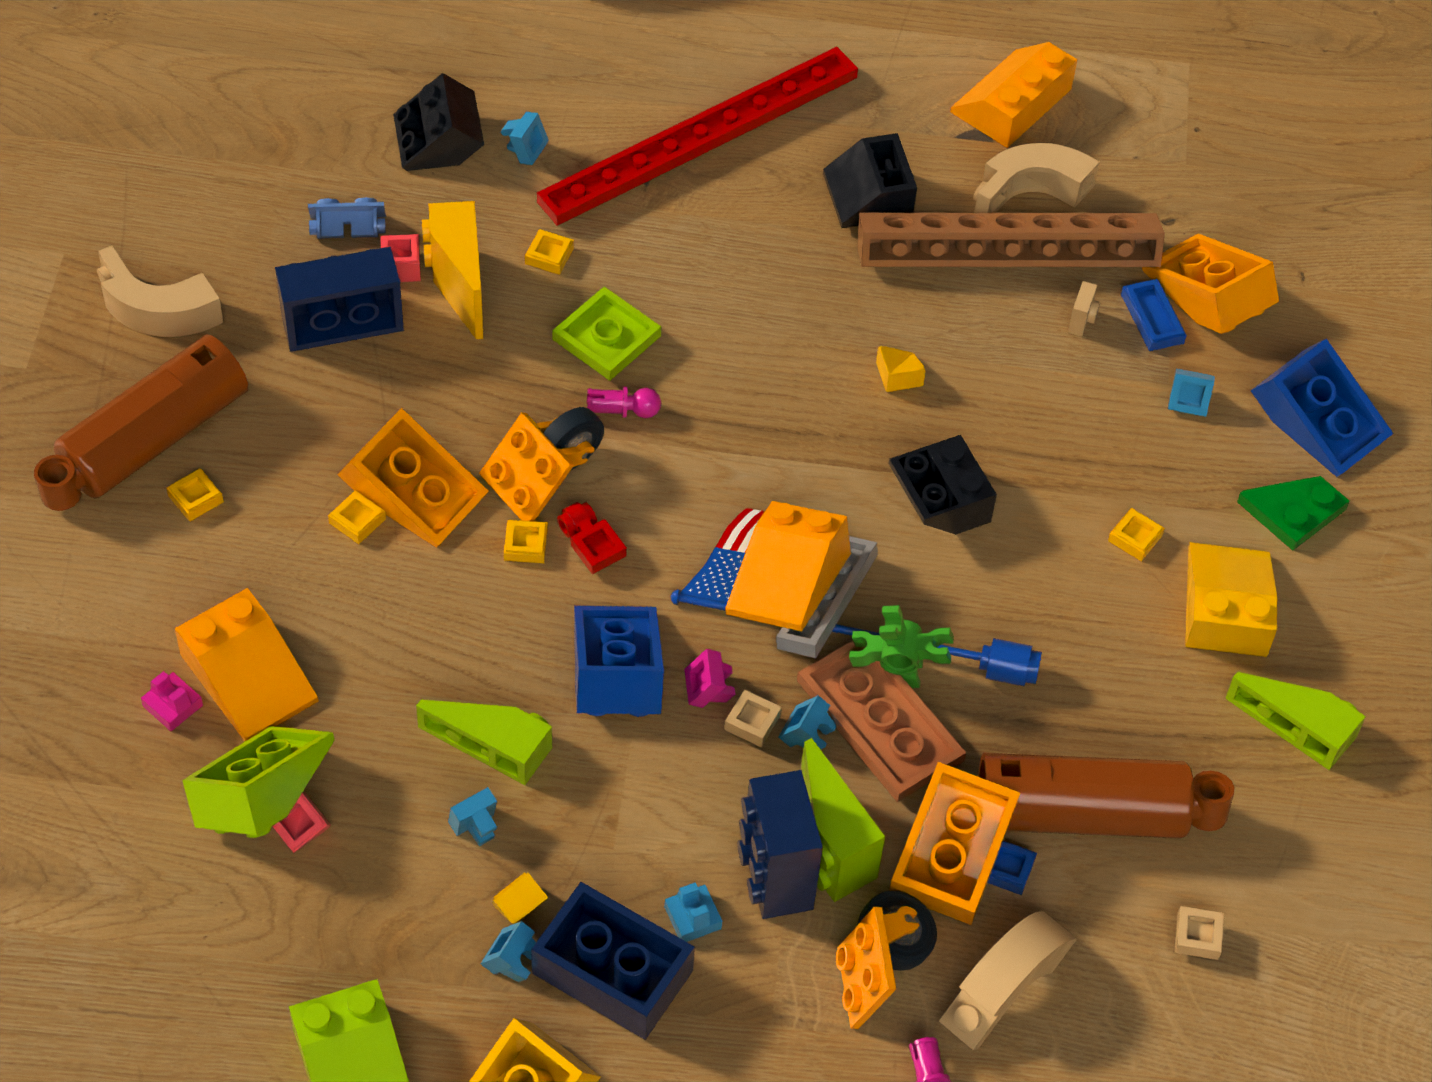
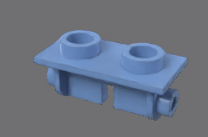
M326 198L318 200L317 204H308L310 218L316 219L309 220L310 235H317V239L344 238V224H351L352 238L378 237V233H386L385 218H378L386 217L384 202H377L374 198H358L354 203H339L336 199Z

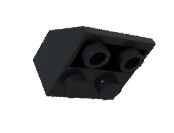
M441 73L431 83L425 85L417 95L393 114L401 165L406 171L458 166L484 146L475 91L444 73Z
M898 133L862 138L823 169V175L841 229L859 226V213H914L917 185Z
M961 435L889 459L888 464L924 525L956 535L991 523L997 494Z

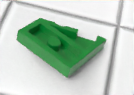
M1321 476L1243 490L1239 494L1237 501L1238 504L1292 551L1346 511L1350 502Z

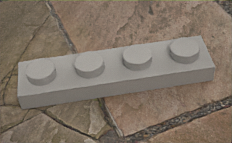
M849 536L851 555L805 628L801 632L782 627L776 636L777 649L813 658L818 656L878 555L877 542Z

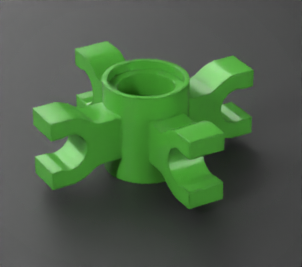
M899 605L883 606L882 614L885 619V626H880V635H872L866 631H853L852 634L856 647L865 646L861 651H850L849 659L853 667H864L875 661H880V665L885 671L901 675L911 688H920L921 681L918 677L917 669L923 668V659H929L939 664L951 663V654L948 647L937 648L944 643L953 644L954 636L951 628H937L929 633H923L922 628L917 623L903 619Z

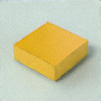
M539 229L525 254V264L560 275L574 250V240Z
M201 468L166 487L168 497L189 522L224 502L222 493Z
M355 490L328 515L329 524L357 544H360L386 520V512Z
M1130 508L1110 532L1108 541L1142 562L1161 539L1165 528L1135 509Z
M507 520L504 561L544 564L548 522Z

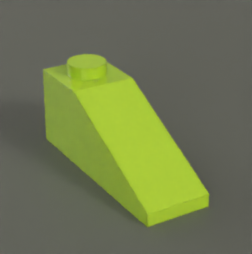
M1237 672L1233 676L1225 698L1328 770L1332 768L1357 738L1366 718L1353 704L1341 700L1331 692Z
M423 699L416 705L418 728L523 785L527 784L553 748L552 726L542 716L536 713L528 714L517 707Z

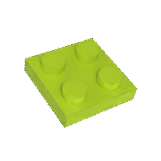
M604 286L552 330V339L611 381L661 337L662 326Z

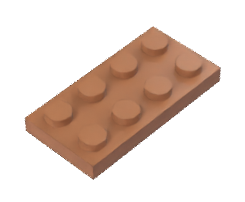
M852 640L799 671L797 682L810 698L819 695L831 705L827 713L835 722L836 729L896 802H899L930 783L937 762L956 767L965 761L966 751L901 675L885 671L881 667L880 661H875L864 667H853L849 659L850 651H861L865 646L856 647Z

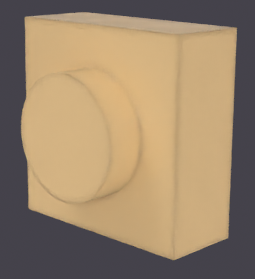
M1082 282L1072 310L1068 333L1082 337L1087 322L1095 323L1101 303L1094 300L1097 290L1096 284Z
M744 690L726 718L724 730L762 747L780 718L782 707Z
M1180 906L1177 914L1174 953L1219 960L1222 953L1224 913Z

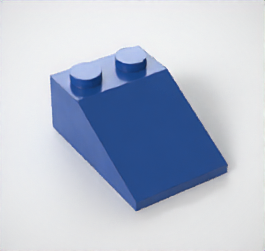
M1327 338L1300 352L1250 390L1271 421L1336 477L1343 474L1394 434Z
M574 605L575 696L577 713H587L592 716L630 714L636 717H643L648 714H661L664 667L657 608Z

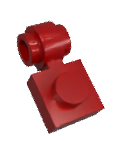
M575 502L562 509V514L557 517L558 525L563 534L570 538L571 547L592 575L627 556V547L606 519L597 522L595 512L587 502L582 504Z

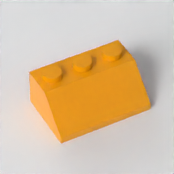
M1050 42L1016 49L951 107L950 112L1008 148L1072 90L1078 59Z

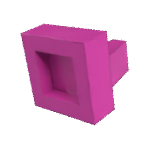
M706 649L684 669L689 705L703 708L709 702L727 703L736 695L735 687L725 685V680L733 672L732 666L722 662L721 652Z
M164 671L151 681L150 691L141 697L143 707L169 731H173L203 706L201 696L174 672L170 675Z

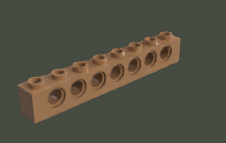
M859 213L857 247L861 267H1161L1165 233L1157 213Z

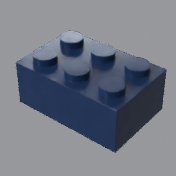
M391 246L275 267L281 316L290 352L404 331L400 279Z
M802 770L749 779L748 796L741 798L744 819L739 820L742 840L737 841L741 865H749L752 877L747 879L751 904H759L762 919L814 910L823 846Z
M580 882L531 949L532 974L646 1040L693 972L695 946L585 883Z

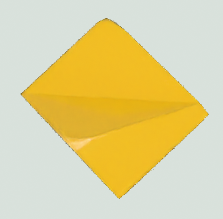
M887 346L878 347L876 364L886 392L924 385L926 370L914 353Z
M524 872L495 895L492 904L510 923L515 924L542 902L547 901L548 896L532 876Z

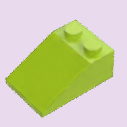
M270 726L183 779L195 828L214 830L218 834L240 833L245 834L248 838H257L268 834L272 830L271 827L286 818L335 741L333 732Z
M810 738L804 742L801 770L823 846L817 888L820 891L826 890L831 899L836 902L878 878L885 836L814 740Z
M378 979L289 1006L293 1031L309 1082H409Z

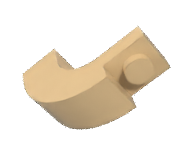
M1030 143L1006 149L985 164L983 181L976 189L973 200L976 201L974 213H996L1010 198L1025 192L1046 193L1075 208L1094 187L1100 161L1079 150L1052 143Z
M112 245L98 251L101 267L97 269V274L101 281L105 306L110 314L123 325L152 336L181 337L200 333L224 323L220 298L203 273L171 285H151L138 280L129 272Z
M1044 911L1035 912L1027 916L1011 928L972 969L959 986L962 990L939 1022L972 1050L979 1049L1018 996L1039 977L1052 974L1077 938Z

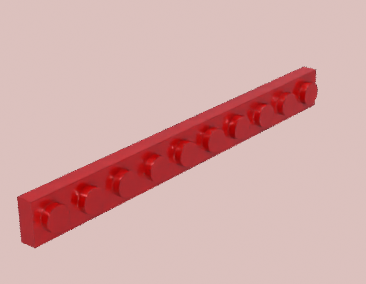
M834 47L536 192L537 203L558 226L857 79L858 67L838 47Z

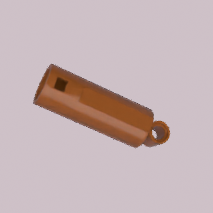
M204 335L54 441L55 455L41 459L34 469V478L43 504L51 510L63 511L74 507L79 502L82 495L81 491L94 499L100 498L248 391L246 375L230 350L214 336ZM209 352L215 357L214 359L210 357Z
M983 753L978 774L980 778L1020 792L1007 832L1181 839L1189 834L1191 825L1204 831H1216L1222 828L1227 822L1235 789L1233 782L1220 772L1202 771L1193 778L1192 769L1187 762L1172 760Z

